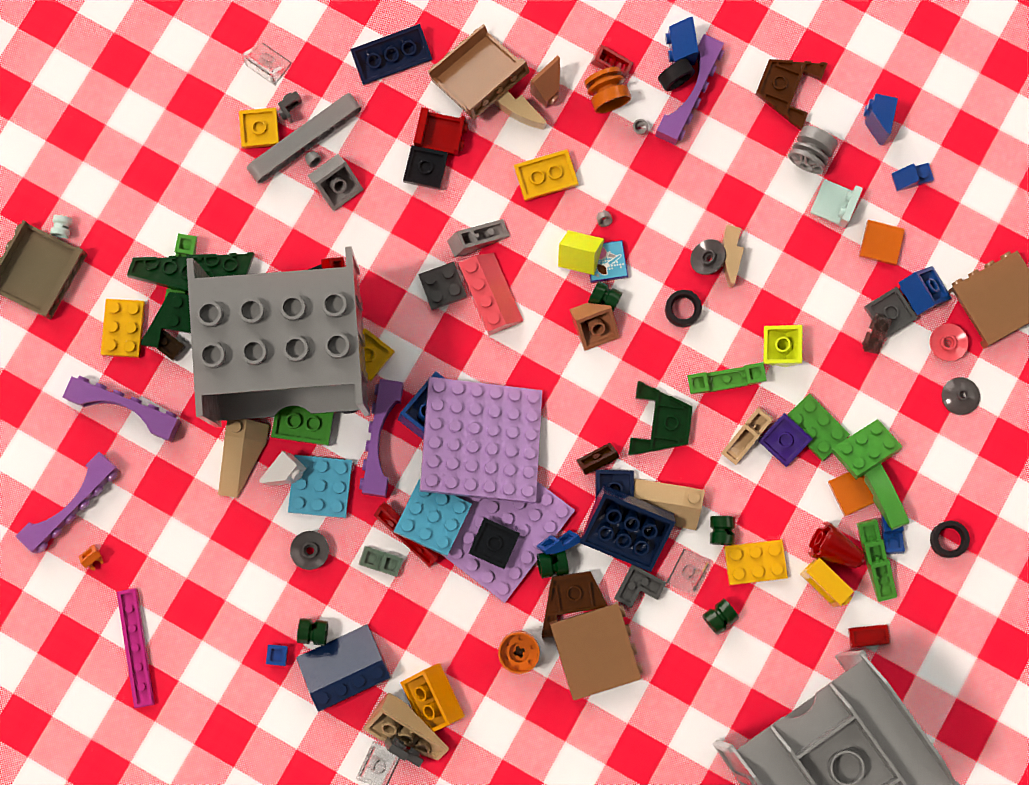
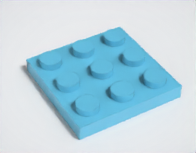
M294 455L306 467V470L298 481L291 484L288 513L346 518L353 461Z
M419 479L394 529V533L447 557L472 504L454 495L419 492Z

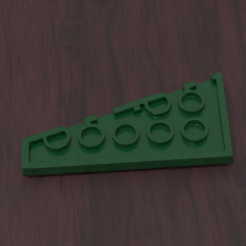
M247 252V254L187 255V257L169 256L165 258H157L156 256L133 257L127 276L128 278L188 293L187 258H193L209 277L248 274L255 254L254 252Z

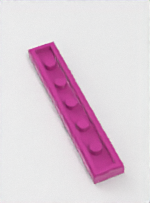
M137 588L117 591L134 709L155 705Z

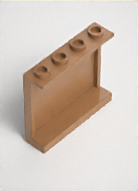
M484 24L475 29L470 36L461 41L457 47L448 52L444 58L428 70L432 82L473 120L530 72L526 61L523 58H516L488 33Z
M1018 250L1012 254L1008 251L1000 256L1001 260L996 263L994 260L984 265L985 269L980 272L978 269L968 274L969 278L964 281L962 278L952 283L953 287L948 290L949 293L954 292L982 338L980 344L983 349L1029 324V268Z
M617 602L567 619L549 622L573 700L641 680L640 674L643 673L640 662L636 663L634 655L637 654L635 644H631L629 636L632 635L629 625H625L623 617H626L623 605L619 606Z

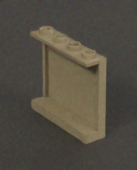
M23 220L21 224L17 225L13 239L7 243L6 251L0 257V295L51 320L85 260L87 253L77 246L74 247Z

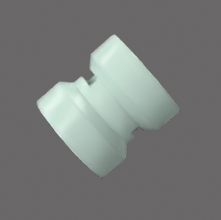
M53 215L52 222L54 225L51 228L50 235L58 238H69V226L72 224V218L63 215Z

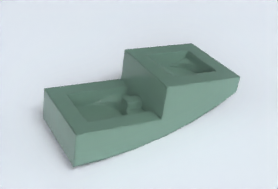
M364 546L358 565L397 577L403 558Z

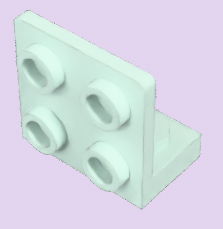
M825 179L810 213L845 228L850 221L863 188L856 185L853 190H850Z

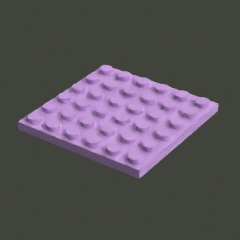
M429 377L419 492L535 504L542 390Z
M538 481L535 504L457 496L472 505L448 556L445 558L505 603L537 562V554L543 553L536 546L550 535L555 537L574 513L575 509ZM484 518L520 533L505 569L468 554Z

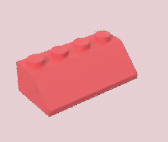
M494 253L476 255L458 263L460 272L488 336L523 322V318Z

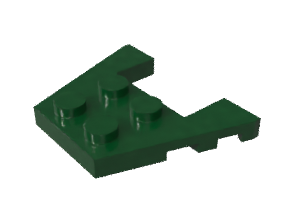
M175 292L168 293L141 341L142 346L159 348L163 329L191 334L189 295Z
M638 381L635 399L655 402L651 438L646 440L631 437L628 455L632 456L688 445L693 406Z

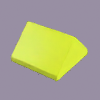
M568 230L559 243L558 267L595 275L605 239Z
M803 325L764 326L763 363L781 367L802 364Z

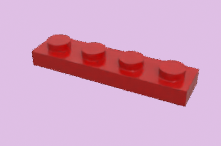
M385 501L379 506L374 516L430 568L441 554L394 533V529L401 516Z

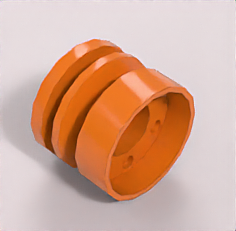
M605 68L592 74L584 81V85L588 89V95L593 96L591 103L596 113L611 112L624 106L631 100L632 96L628 86L622 85L625 79L622 76L621 68Z
M521 630L507 634L501 641L498 651L499 661L502 666L515 674H523L532 670L538 663L540 655L539 644L535 637ZM517 646H519L520 649L524 648L525 651H523L522 653L523 656L514 654Z

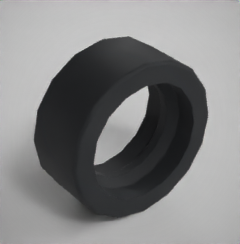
M682 59L666 68L659 75L658 80L665 91H671L687 82L694 75L695 70L687 59Z
M689 290L674 292L668 298L665 306V314L669 322L682 328L696 323L702 310L701 300L695 293ZM679 298H687L694 304V313L688 319H679L672 311L673 303Z
M956 521L942 522L935 526L930 534L932 549L936 554L944 558L958 557L969 546L970 537L967 529ZM952 528L960 534L961 543L956 550L947 551L940 546L938 538L942 530Z

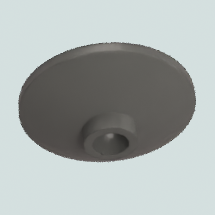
M704 240L692 251L690 258L691 266L699 274H712L718 271L724 264L726 250L718 240Z
M957 377L948 381L943 387L941 394L942 402L951 413L966 415L977 408L980 402V392L973 381L964 377ZM960 392H964L966 397L961 398Z
M305 531L298 534L292 541L290 555L298 567L306 570L317 569L326 562L329 556V545L325 537L320 533ZM310 547L314 549V553L311 555L307 553V549Z

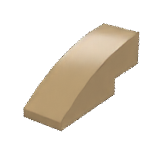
M507 91L494 102L499 109L513 119L542 130L546 128L545 119L522 95L515 99Z
M727 224L722 239V244L726 250L723 269L728 286L733 288L744 248L737 246L741 228Z
M758 406L721 454L737 465L774 418Z

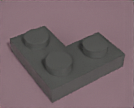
M631 565L614 599L632 608L640 591L658 600L667 582L637 566Z
M387 737L384 742L390 753L404 761L408 760L418 767L424 761L420 756L421 752L413 747L409 750L404 745V742L397 737H394V739Z

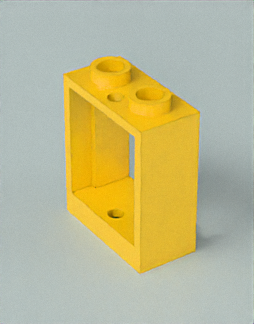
M820 558L813 560L800 573L833 607L845 606L853 598L851 594L854 591Z

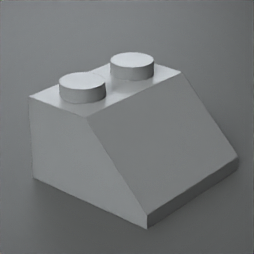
M339 154L308 175L317 191L333 211L364 190L347 162Z

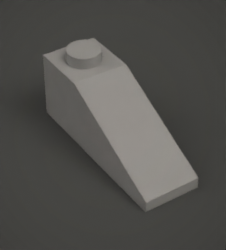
M503 219L456 231L447 242L455 258L508 238L510 234Z

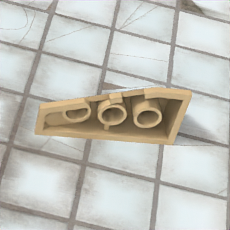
M248 419L227 420L218 495L238 498L253 466H255L261 451L266 445L269 431L268 424Z
M634 479L635 498L674 513L676 521L674 526L696 531L705 490Z
M388 693L379 702L363 728L382 741H386L387 737L392 739L397 737L404 742L405 746L413 747L421 752V755L435 760H439L449 749L405 702L391 693Z

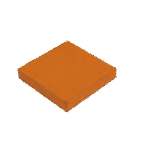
M867 220L859 257L896 266L905 229Z
M847 472L828 481L844 517L874 503L873 495L864 481V475L855 479L850 472Z

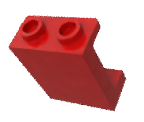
M421 107L414 146L459 156V151L464 149L465 140H462L463 133L467 134L469 123L466 122V117L463 115L461 118L431 113L429 108Z

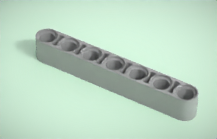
M351 93L345 94L253 160L247 166V170L258 184L263 183L356 116L362 107Z

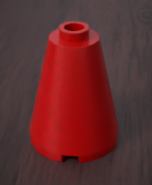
M828 521L822 523L825 526L822 529L818 527L811 538L809 547L812 549L811 552H808V555L812 558H820L823 561L853 569L860 567L865 559L863 551L832 523Z

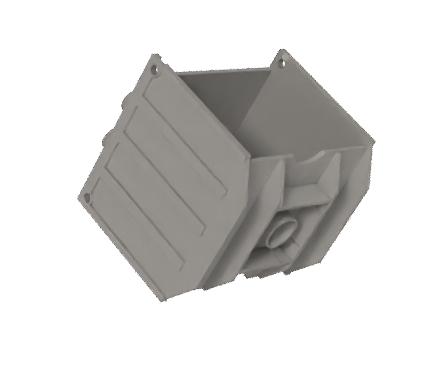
M352 246L345 247L346 267L209 277L193 258L186 259L196 417L217 428L222 427L221 421L274 417L280 410L289 406L302 407L311 414L360 410L364 416H371L367 397L368 373L366 371L364 350L366 344L362 321L363 302L360 296L358 277L360 275V267Z
M864 650L840 652L835 655V658L845 670L843 674L737 750L733 744L720 740L712 743L740 785L960 784L955 781L944 759L894 689L866 657L868 655Z

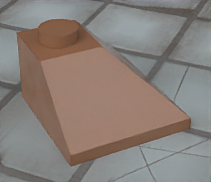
M558 55L531 80L530 93L545 108L549 105H554L559 99L560 57Z
M585 303L569 309L584 351L620 338L610 305Z

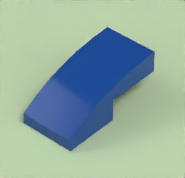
M881 514L882 540L884 541L886 555L904 554L905 548L902 534L904 527L891 530Z
M569 530L559 538L550 535L536 547L545 554H554L572 548L580 543L581 538L578 534Z

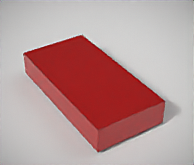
M888 624L848 628L850 648L891 644Z

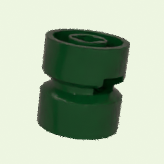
M598 281L588 303L610 305L614 312L623 292L615 288L610 290L607 284Z
M710 516V528L713 529L710 533V544L735 545V533L732 532L735 528V517Z
M565 551L554 554H537V564L542 579L552 577L554 573L558 576L569 574Z
M724 598L715 605L714 610L709 609L702 615L705 622L716 635L723 632L727 624L732 625L739 619L736 611Z
M300 618L297 643L309 644L313 642L314 645L325 646L328 636V621L316 620L313 622L312 619Z

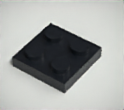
M411 145L403 183L440 190L448 153Z
M484 518L468 554L505 569L520 533Z

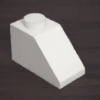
M282 451L259 482L269 486L292 484L303 476L306 467L293 454Z

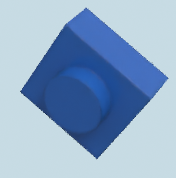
M268 644L266 664L286 666L288 646Z

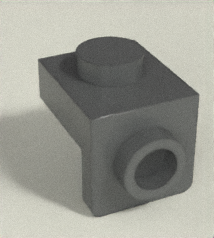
M297 91L286 94L283 100L278 103L280 108L278 113L283 120L287 119L290 123L293 122V119L289 112L302 103Z

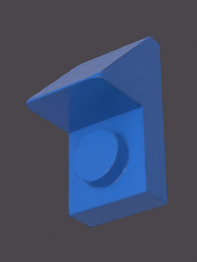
M913 163L891 174L896 191L934 181L929 163L917 166Z

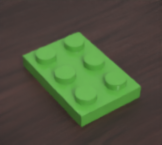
M810 393L787 414L813 438L807 447L821 461H824L832 453L833 447L850 435Z
M299 406L285 407L274 416L271 437L329 446L335 412L311 414L308 410Z
M877 419L833 447L831 452L851 475L858 479L901 451L903 446Z

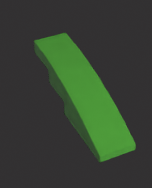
M879 464L864 474V481L873 495V501L890 529L894 530L909 524L910 521L883 466Z
M874 518L856 523L877 601L881 602L897 598L890 561L887 559L884 541L881 539L877 520Z

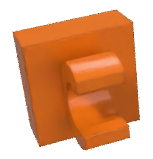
M94 544L78 556L80 563L85 568L89 566L93 571L96 570L92 564L94 561H99L101 564L104 563L99 549Z

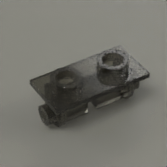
M876 313L872 317L873 319L869 326L872 332L867 331L862 342V349L865 352L879 354L893 319Z

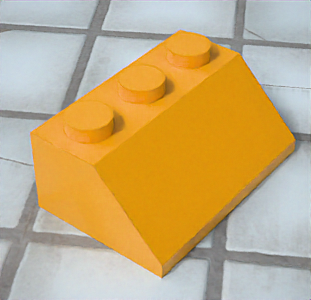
M440 663L400 682L413 711L433 732L465 717Z

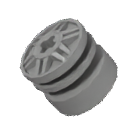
M809 125L803 126L797 137L798 142L792 146L788 158L792 163L805 171L822 174L829 162L828 157L832 156L838 145L837 140L820 128Z

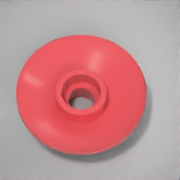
M942 324L930 336L931 351L937 358L943 361L958 360L967 351V335L957 325ZM944 341H948L950 346L946 347Z

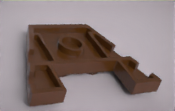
M769 59L755 95L795 127L802 130L808 113L790 106L802 74L821 81L828 63Z
M591 571L552 576L542 638L553 637L549 622L556 621L557 615L594 610L608 606Z

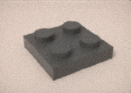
M454 262L418 274L431 311L467 298Z
M897 286L864 307L884 339L918 318Z

